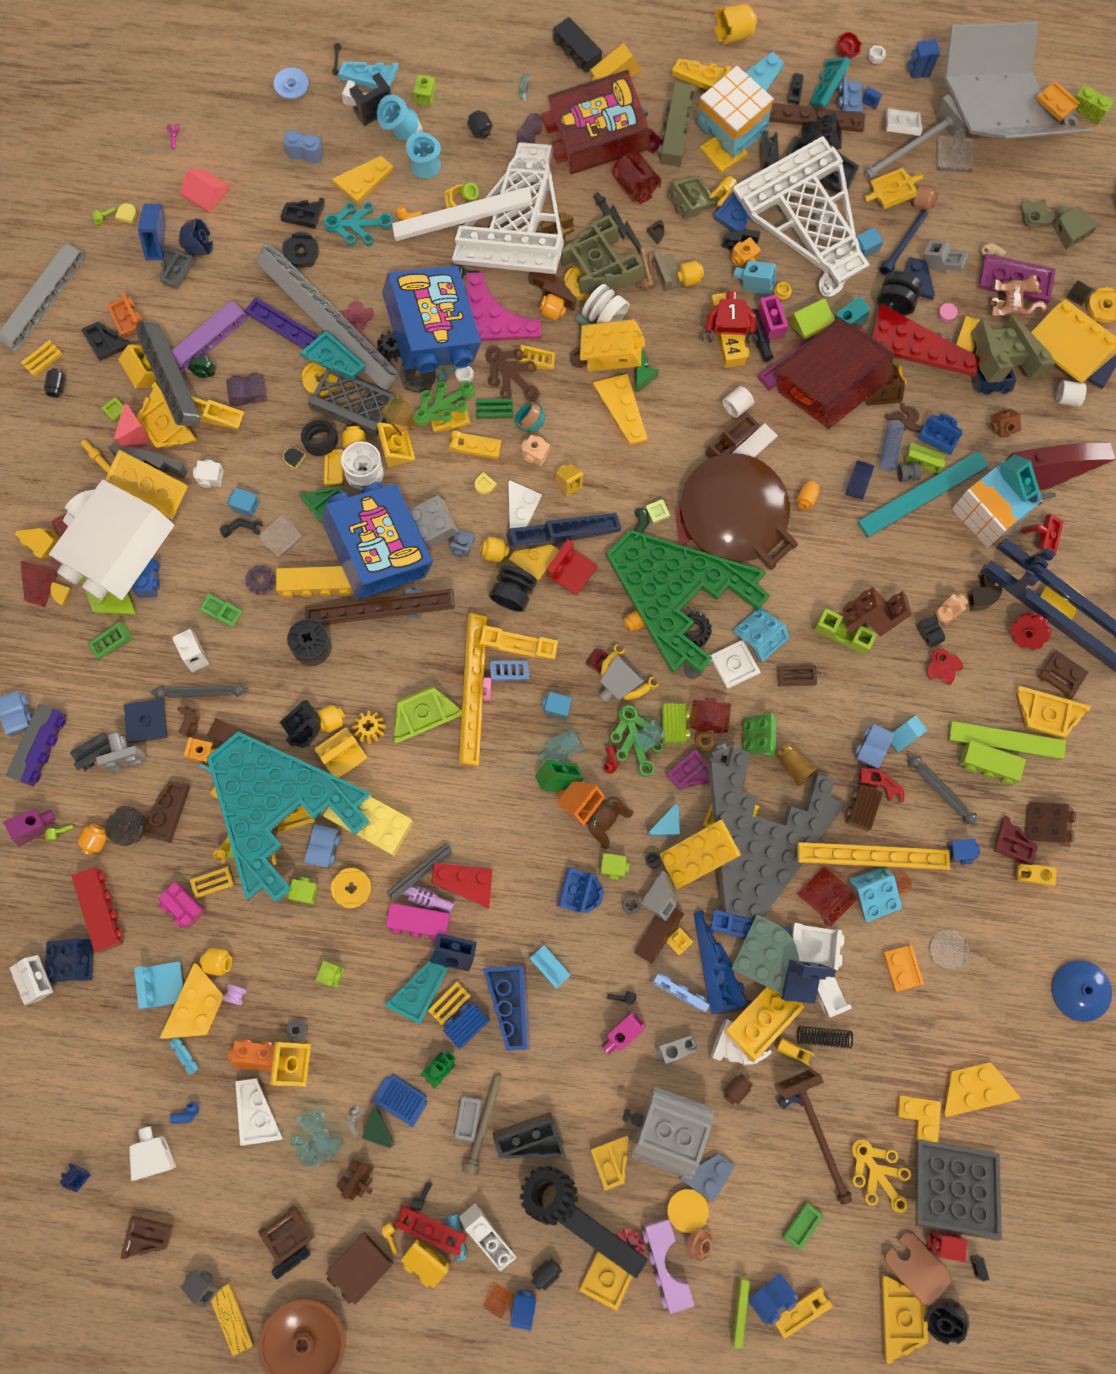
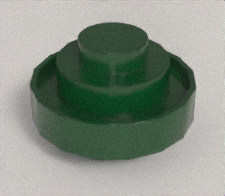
M201 355L189 360L188 369L199 378L214 376L216 367L208 357Z

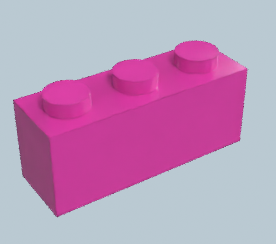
M390 903L386 928L390 929V933L402 935V931L410 932L409 936L421 938L422 935L430 936L429 940L435 941L437 933L447 935L451 915L444 912Z

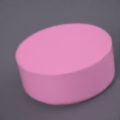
M946 303L939 309L938 316L943 322H952L957 316L958 311L953 304Z

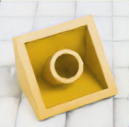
M381 422L377 423L388 468L414 462L415 456L407 427Z
M275 1042L270 1085L306 1086L311 1044Z

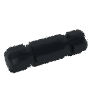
M306 1245L303 1246L297 1253H293L282 1261L281 1265L278 1264L271 1270L276 1280L281 1278L285 1272H289L300 1264L301 1260L304 1261L311 1255Z

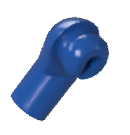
M189 1102L182 1113H171L170 1124L190 1123L198 1114L199 1106L195 1102Z

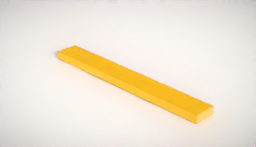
M469 613L467 618L459 764L478 766L486 646L480 645L483 626H487V616Z
M796 843L797 863L950 870V850Z

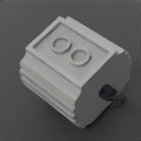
M653 1086L647 1097L642 1114L635 1112L632 1115L629 1109H625L623 1113V1121L627 1122L630 1119L631 1124L638 1126L631 1146L630 1157L691 1180L699 1167L712 1127L714 1108Z

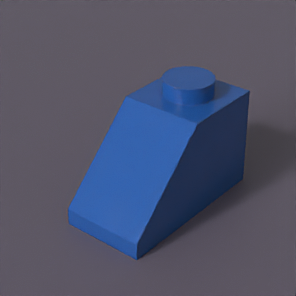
M521 1289L520 1292H515L510 1327L528 1331L532 1330L536 1306V1295H533L532 1291Z

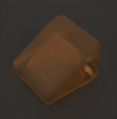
M496 1284L483 1307L499 1318H502L510 1306L514 1294L500 1284Z

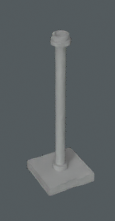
M948 94L942 99L936 117L940 122L939 124L874 167L868 166L864 171L867 179H874L877 172L944 128L956 143L962 140L967 125L952 97Z

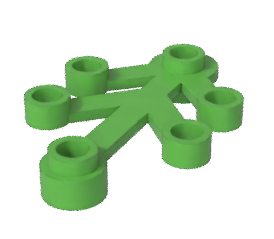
M465 381L460 385L459 390L443 399L447 391L446 382H437L434 405L429 408V402L433 399L432 393L429 390L422 391V403L420 409L414 412L413 421L419 426L429 424L430 420L449 422L453 418L451 411L466 412L468 409L466 401L460 400L456 404L450 403L461 396L463 398L473 397L475 394L473 384Z
M625 705L619 710L618 716L621 721L615 732L609 736V741L612 744H618L622 740L621 734L626 726L628 727L629 734L621 749L615 754V760L620 763L624 762L633 744L639 762L637 771L640 776L649 777L654 772V765L646 760L641 742L649 746L655 754L662 751L663 744L639 732L635 724L644 728L647 735L655 734L657 732V725L639 717L637 710L633 706ZM625 713H629L630 718H627ZM648 726L653 727L654 731H649ZM613 735L618 736V741L613 739ZM654 744L659 746V750L654 748ZM622 753L624 755V759H620L618 754ZM642 767H646L648 772L644 773Z

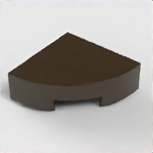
M662 220L647 228V233L657 245L664 236Z

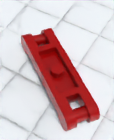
M401 1205L399 1210L400 1216L393 1225L395 1228L453 1255L460 1256L462 1243L466 1241L468 1236L466 1233L423 1215L410 1207ZM408 1216L411 1217L409 1225L406 1223ZM450 1236L455 1238L453 1245L448 1243Z

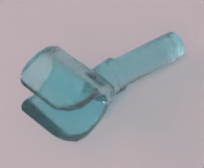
M452 366L446 370L440 369L437 373L438 381L446 382L449 379L447 375L456 370V368Z

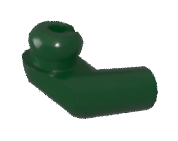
M637 508L634 515L638 518L639 523L633 531L643 533L649 525L648 512L644 508Z

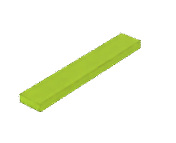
M954 721L950 722L948 741L966 744L971 740L999 750L1063 760L1065 756L1066 740Z

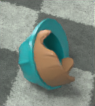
M530 402L524 405L515 416L516 426L525 432L538 431L545 421L543 408L538 403Z

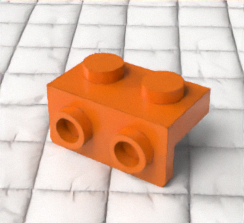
M122 292V299L106 306L121 337L124 338L136 333V326L142 319L138 311H133L132 308L135 305L131 297L127 298L125 293Z

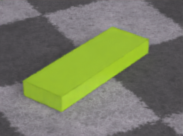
M741 1276L738 1277L731 1341L733 1347L738 1349L743 1348L750 1285L749 1280Z

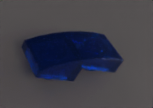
M857 460L845 495L863 500L875 465Z

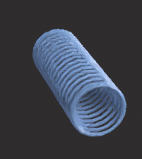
M888 422L879 467L886 471H893L897 465L904 424H889L890 422Z

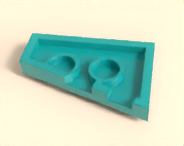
M429 961L384 1006L421 1024L448 969Z

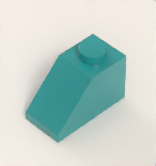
M1013 455L1000 465L1005 481L1022 501L1026 502L1040 491L1030 460Z

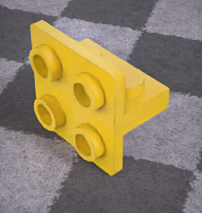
M347 728L342 729L315 748L316 753L330 773L338 778H341L368 759Z

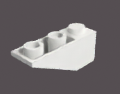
M476 1203L459 1216L467 1233L499 1271H502L517 1258Z

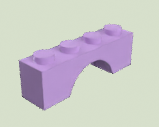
M665 1217L644 1224L645 1230L642 1231L645 1244L649 1243L651 1252H648L651 1266L655 1265L657 1269L654 1277L657 1287L661 1286L664 1295L660 1296L663 1308H668L669 1313L672 1314L694 1307L688 1283L685 1280L672 1277L665 1267L666 1252L675 1242L669 1218Z

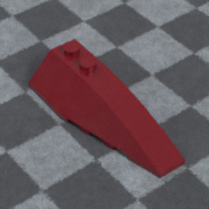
M1078 443L1012 452L1005 461L1013 455L1030 460L1039 490H1046L1071 478L1085 474L1087 471L1114 461L1115 457L1111 443Z

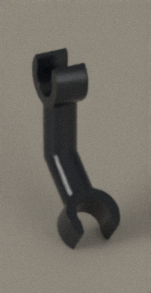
M237 519L229 525L222 526L219 530L224 538L229 537L239 527L251 529L254 534L259 535L260 531L254 528L255 526L263 527L261 521L250 522Z

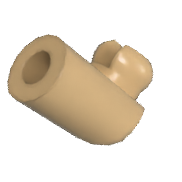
M994 243L983 245L980 248V254L984 257L986 254L1004 257L1007 252Z

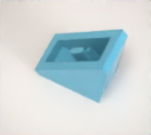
M914 716L892 732L895 736L891 745L898 753L928 730L919 718Z
M675 804L647 835L650 837H678L680 834L679 806Z

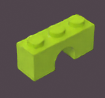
M825 609L813 631L865 656L870 651L877 633L863 626L850 633L842 621L843 616Z

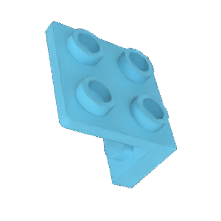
M762 608L758 611L755 610L733 630L736 636L754 648L757 659L761 662H764L789 639L785 624Z
M879 867L848 879L850 887L858 894L866 922L902 909L895 877L886 867Z
M181 962L134 968L139 1009H149L176 1003L184 986Z

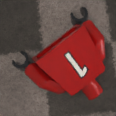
M735 291L727 292L726 299H720L719 305H715L707 315L706 333L702 335V341H704V336L708 334L711 337L710 343L713 340L711 331H713V334L747 335V344H750L749 338L753 336L754 343H757L758 337L754 334L756 331V315L747 306L744 299H737Z

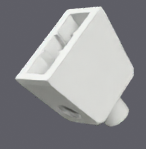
M186 630L172 637L183 662L192 673L209 665L204 651L192 630ZM198 657L197 660L191 661L192 658Z
M151 1126L139 1129L140 1143L130 1145L131 1180L134 1181L176 1168L165 1137L160 1136L153 1139Z

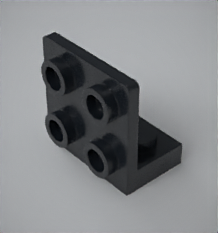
M827 114L817 121H809L802 126V145L809 144L824 136L828 138L830 146L833 145L836 150L841 149L842 130L836 114Z

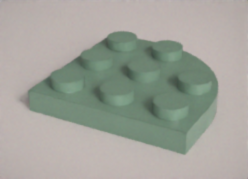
M757 915L732 966V970L782 994L789 959L799 960V953L794 940L785 929Z

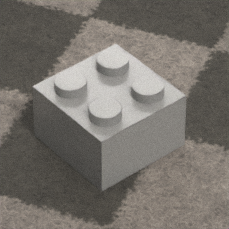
M438 495L409 510L427 549L459 533L445 501Z

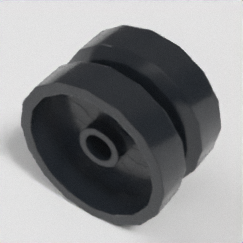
M890 272L885 276L877 297V304L880 306V303L903 316L910 315L914 312L922 292V282L916 276L907 272Z

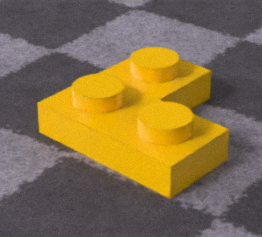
M898 1095L897 1117L917 1120L915 1141L923 1140L938 1143L941 1102Z

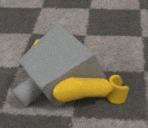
M619 644L614 646L613 652L602 663L600 673L602 679L600 682L606 688L600 693V697L607 703L613 696L619 700L625 699L627 701L640 698L650 690L656 689L659 683L652 685L650 681L655 677H650L647 681L623 658L625 648L622 652H618Z

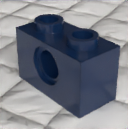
M437 933L430 963L469 972L474 960L477 942Z

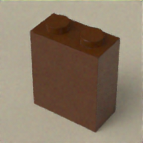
M364 1232L325 1274L328 1276V1282L333 1287L337 1286L343 1292L341 1295L345 1301L356 1305L392 1267L394 1262Z

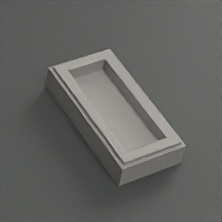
M461 1096L454 1139L475 1142L482 1099Z

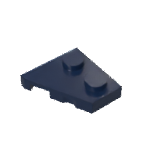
M909 257L905 272L913 274L922 282L923 289L920 297L933 300L935 292L927 262Z

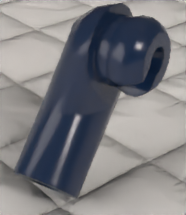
M799 1094L787 1099L782 1096L777 1101L783 1110L792 1102L803 1106Z

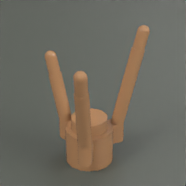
M641 248L645 273L644 280L637 282L636 285L642 291H650L656 286L651 252H648V269L645 252Z

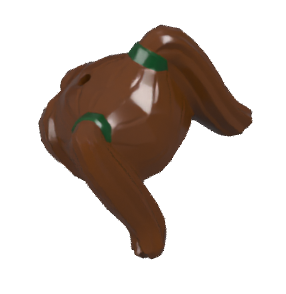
M610 796L601 802L586 824L592 836L601 843V847L607 849L610 842L605 831L613 826L618 815L631 818L634 811L630 810L621 799Z

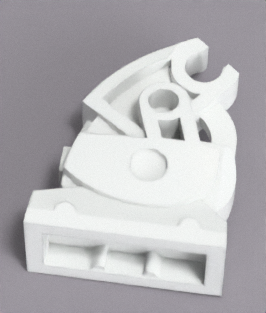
M724 1019L709 1058L717 1061L726 1058L727 1061L732 1063L739 1062L742 1065H752L763 1060L772 1052L771 1049H768L756 1061L752 1062L724 1033L732 1023V1021Z

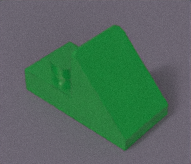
M642 351L641 366L636 367L635 392H640L658 377V368H648L649 358H645L646 351Z

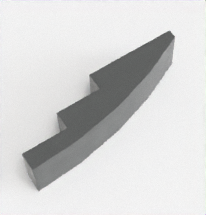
M115 445L108 447L115 457L118 451L122 450L164 473L169 469L184 478L188 472L183 464L148 450Z

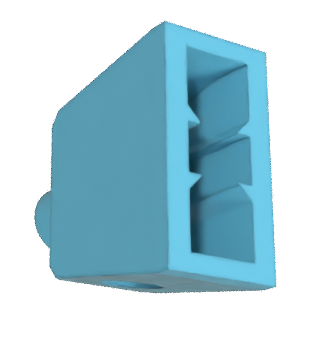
M750 260L745 269L736 267L734 278L743 280L744 290L768 297L772 295L776 284V264Z

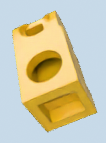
M1019 864L1017 865L1016 881L1051 888L1056 885L1057 868Z

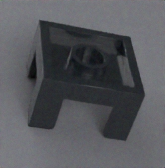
M380 73L372 76L378 88L364 95L357 85L349 89L351 97L358 105V107L352 106L353 112L364 126L377 120V110L383 97L391 95V89Z

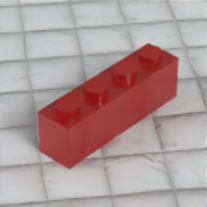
M93 867L71 875L94 952L101 953L122 945L124 934L121 927L117 925L118 914L116 909L112 908L110 902L112 895L110 890L106 889L104 882L107 879L104 871Z

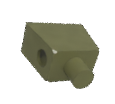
M1062 204L1055 210L1059 218L1053 227L1066 250L1092 235L1099 225L1080 206H1076L1069 211Z

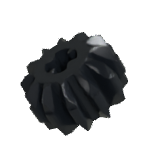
M387 331V335L381 334V339L377 341V350L384 358H387L388 362L392 359L397 362L398 357L401 358L396 339L394 333L390 334Z

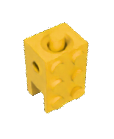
M634 319L583 325L580 360H587V370L589 372L640 367L642 347L645 346L643 333Z

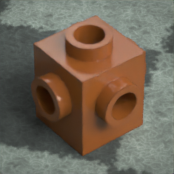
M1011 408L992 414L991 431L1001 438L1009 437L1011 434L1021 431L1020 414Z

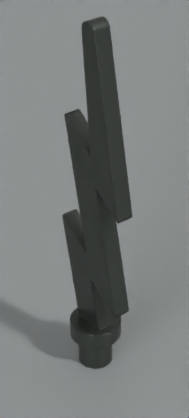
M596 193L593 198L596 200L597 206L601 208L604 216L610 215L617 224L618 231L623 240L627 234L638 252L641 253L640 249L642 247L628 221H626L624 226L614 204L609 209L606 198Z

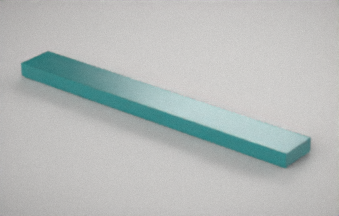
M978 451L861 519L857 524L865 536L869 538L989 467V464Z

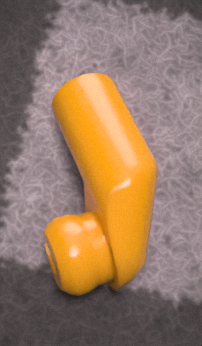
M399 206L396 209V215L400 220L422 215L420 210L409 213L404 206Z

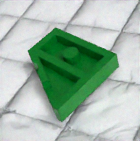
M334 486L329 489H319L308 494L303 492L299 494V497L322 524L321 520L327 500L338 493L345 492L340 486Z

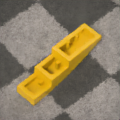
M192 397L199 413L200 422L239 429L244 415L243 411L209 399L207 402Z

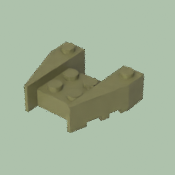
M610 215L593 222L585 233L582 232L578 235L576 241L572 244L569 243L561 251L562 266L564 267L574 262L583 275L582 278H579L580 294L592 293L602 284L607 285L610 290L628 287L644 280V264L636 253L619 260L610 245L618 242V226Z
M1014 315L1010 317L1002 329H991L985 317H982L971 331L972 340L977 346L976 356L980 358L979 368L988 383L1002 382L1013 367L1017 365L1023 367L1029 379L1043 378L1055 365L1050 352Z

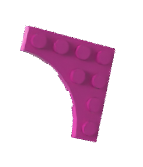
M466 273L467 297L481 341L541 339L540 319L524 318L507 311L492 297L486 285L484 273Z

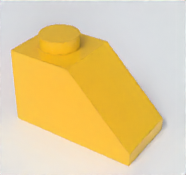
M573 464L563 465L557 469L555 480L566 497L582 489L584 476L582 471Z

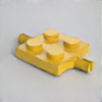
M904 168L873 179L870 181V186L874 192L864 195L866 203L877 199L883 209L892 207L917 196L914 183L923 180V175L919 173L911 177Z

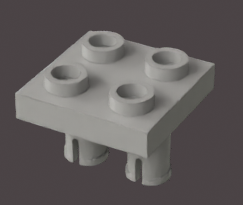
M120 733L109 734L108 739L111 752L96 757L97 764L105 770L111 771V773L120 772L127 766L137 767L142 765V762L147 761L146 753L136 746L128 748L125 737H120Z

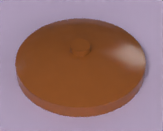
M312 1298L294 1299L278 1307L265 1322L259 1338V1359L266 1374H335L344 1358L346 1335L339 1316L330 1306Z

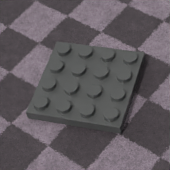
M923 1140L916 1141L915 1226L1000 1241L1002 1239L1000 1154Z

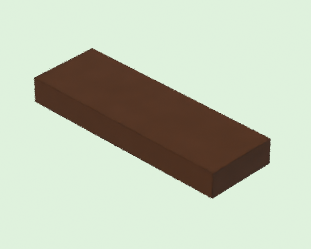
M674 908L667 921L657 917L634 953L652 964L681 921L684 913Z

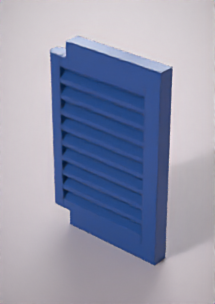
M392 1074L390 1079L387 1077L384 1079L372 1102L411 1127H414L427 1105L424 1101L427 1095Z

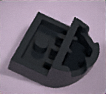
M308 700L302 701L280 721V724L289 735L286 741L291 746L301 748L309 746L316 739L321 727L320 718Z

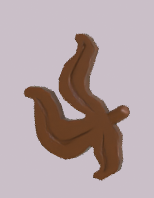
M905 403L901 404V411L885 414L887 420H900L904 424V431L908 429L919 432L923 428V425L915 424L919 419L918 411L913 407L905 406ZM902 412H904L905 414L908 415V419H907V420H906L905 415H904Z

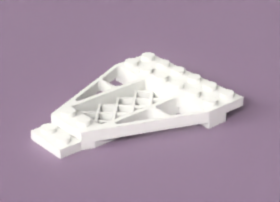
M824 136L733 186L732 191L750 219L824 272H830L837 285L867 269L869 263L860 251L859 242L856 238L842 165L843 160L834 147L831 148ZM837 171L842 192L830 198L819 180ZM806 187L813 188L815 191L814 195L804 193V189ZM791 195L800 197L799 204L789 202V197ZM802 198L812 200L811 207L801 205ZM841 198L844 201L848 224L833 203ZM814 201L823 203V210L814 208ZM774 205H779L789 222L775 228L758 216V214ZM791 208L797 209L796 215ZM799 210L808 211V218L798 216ZM811 213L822 215L821 220L810 219ZM824 215L832 217L833 224L822 222ZM800 222L807 223L805 229ZM808 225L819 226L818 232L808 231ZM793 227L807 250L783 234L782 231ZM821 227L831 229L830 236L820 234ZM833 230L841 231L843 234L842 239L833 237ZM810 237L816 238L815 244L813 243ZM818 238L827 240V247L817 245ZM830 241L836 242L835 245L829 247Z
M518 143L515 157L509 163L506 173L486 198L498 195L499 193L503 194L521 189L526 185L530 188L531 194L533 193L534 195L532 197V202L535 204L534 208L529 205L511 210L508 213L503 212L492 215L490 228L472 227L477 220L466 222L463 226L459 225L455 237L456 247L452 257L453 264L556 274L564 242L549 165L553 153L552 145ZM530 182H538L533 186L529 184ZM548 191H551L554 214L541 213ZM526 208H529L530 211L523 215L521 213ZM518 214L519 218L512 222L510 218ZM508 221V225L503 228L500 227V224ZM540 221L556 222L558 235L536 233L538 223ZM523 222L526 224V226H524L521 229L517 228V226Z

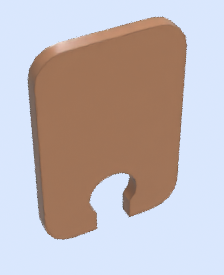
M904 1233L897 1241L909 1250V1258L906 1261L901 1260L897 1252L890 1248L884 1256L885 1264L921 1304L925 1306L932 1305L950 1285L951 1275L915 1235Z

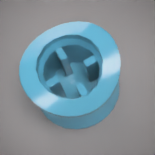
M387 95L382 98L378 105L377 119L380 127L384 130H391L395 138L407 140L416 132L419 122L417 113L408 108L399 96Z
M424 132L413 133L406 143L407 154L410 158L409 168L417 177L424 179L433 178L441 169L439 158L441 152L440 143L430 134Z

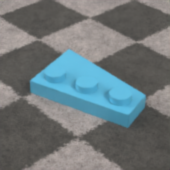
M343 62L338 78L376 89L378 85L372 76L380 73L389 87H391L399 69V63H392L391 66L383 65V63L379 62L376 65H367L365 62Z

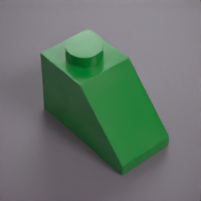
M546 760L535 775L541 790L559 792L568 788L572 782H581L584 779L577 764Z

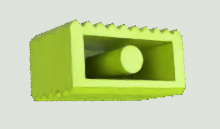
M1083 85L1075 98L1080 102L1078 108L1075 109L1079 115L1082 114L1088 120L1090 119L1099 125L1114 101L1098 93L1092 87Z
M662 704L661 728L663 745H685L687 740H690V728H686V721L690 719V711L686 709V704Z

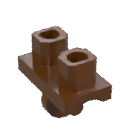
M353 1159L348 1166V1170L354 1173L351 1180L342 1177L336 1185L342 1192L340 1196L353 1201L356 1196L361 1198L365 1192L371 1194L373 1189L369 1185L373 1179L369 1175L374 1167L368 1163Z

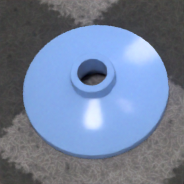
M286 68L276 75L274 87L281 97L296 99L306 93L309 87V80L302 70Z

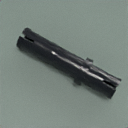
M752 309L756 315V331L754 334L758 337V341L755 344L760 350L763 362H768L774 358L769 345L770 340L765 334L758 309Z

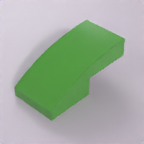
M209 593L199 608V611L230 627H234L243 612L230 603L224 602Z

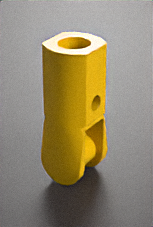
M782 1037L776 1046L777 1051L807 1066H810L811 1056L814 1057L815 1055ZM799 1050L804 1052L802 1059L797 1057Z

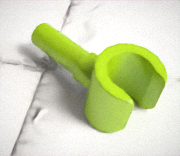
M113 207L103 212L94 211L92 216L95 225H102L104 223L103 217L115 212L116 208Z
M71 824L57 829L49 828L45 831V839L47 841L57 840V834L74 829Z

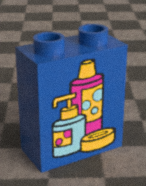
M458 266L388 273L382 295L404 370L417 369L420 373H429L436 370L440 365L452 364L453 368L456 369L471 365L482 342Z
M380 482L372 483L361 491L362 494L349 497L347 493H338L330 497L326 502L321 522L357 600L426 578L433 563L397 484L383 487Z

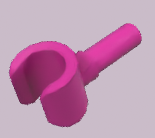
M171 124L166 126L171 137V149H175V137L180 131L178 124H174V131L171 130Z

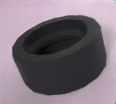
M316 420L308 423L303 428L301 441L309 454L324 456L336 448L338 436L331 423L325 420ZM325 432L330 434L322 443L313 444L309 442L318 433Z

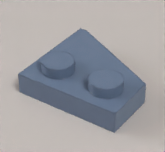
M716 1153L708 1158L707 1161L699 1164L691 1180L681 1176L679 1179L714 1202L735 1165Z

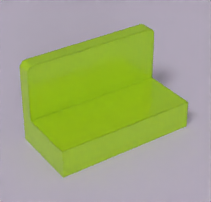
M911 443L904 463L910 465L913 462H918L920 469L939 474L944 468L946 461H944L945 454Z

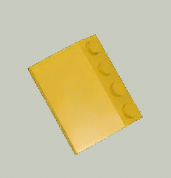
M1066 299L1058 304L1031 332L1050 352L1055 364L1081 384L1116 353V336Z

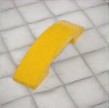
M484 625L480 645L515 655L555 660L558 641L504 632L500 628Z

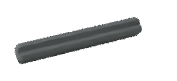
M443 844L387 891L388 897L391 900L397 899L432 870L433 863H440L452 852L451 848L447 844Z

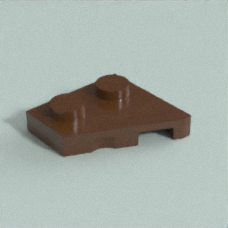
M132 1216L129 1220L120 1259L166 1249L169 1245L173 1225Z

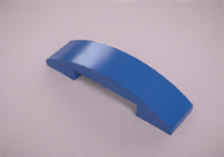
M714 910L710 930L746 939L754 920ZM781 926L783 929H785V930L790 934V929H791V928L785 927V926Z

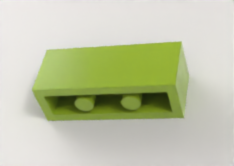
M970 740L964 745L959 766L964 767L966 771H977L983 773V776L986 778H997L1004 784L1013 785L1021 781L1026 759Z

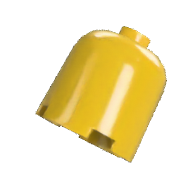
M746 4L721 7L714 14V18H717V25L714 26L715 35L719 42H723V45L747 39L755 31L757 16L752 8Z

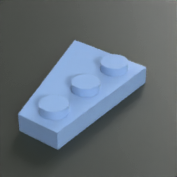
M663 974L654 975L650 983L702 1012L707 1011L709 1004L706 1003V998L699 994H695V996L690 994L688 988L679 983L675 985L670 982L671 979Z

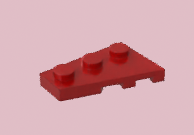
M433 863L431 884L489 909L492 869Z

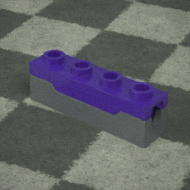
M38 704L5 776L34 787L35 783L41 778L43 766L49 760L51 748L57 743L59 730L66 723V715L64 713Z

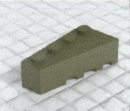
M675 82L672 100H668L667 105L669 115H665L664 126L667 127L666 130H662L661 140L664 143L663 145L660 144L658 155L661 156L660 163L681 166L696 85Z

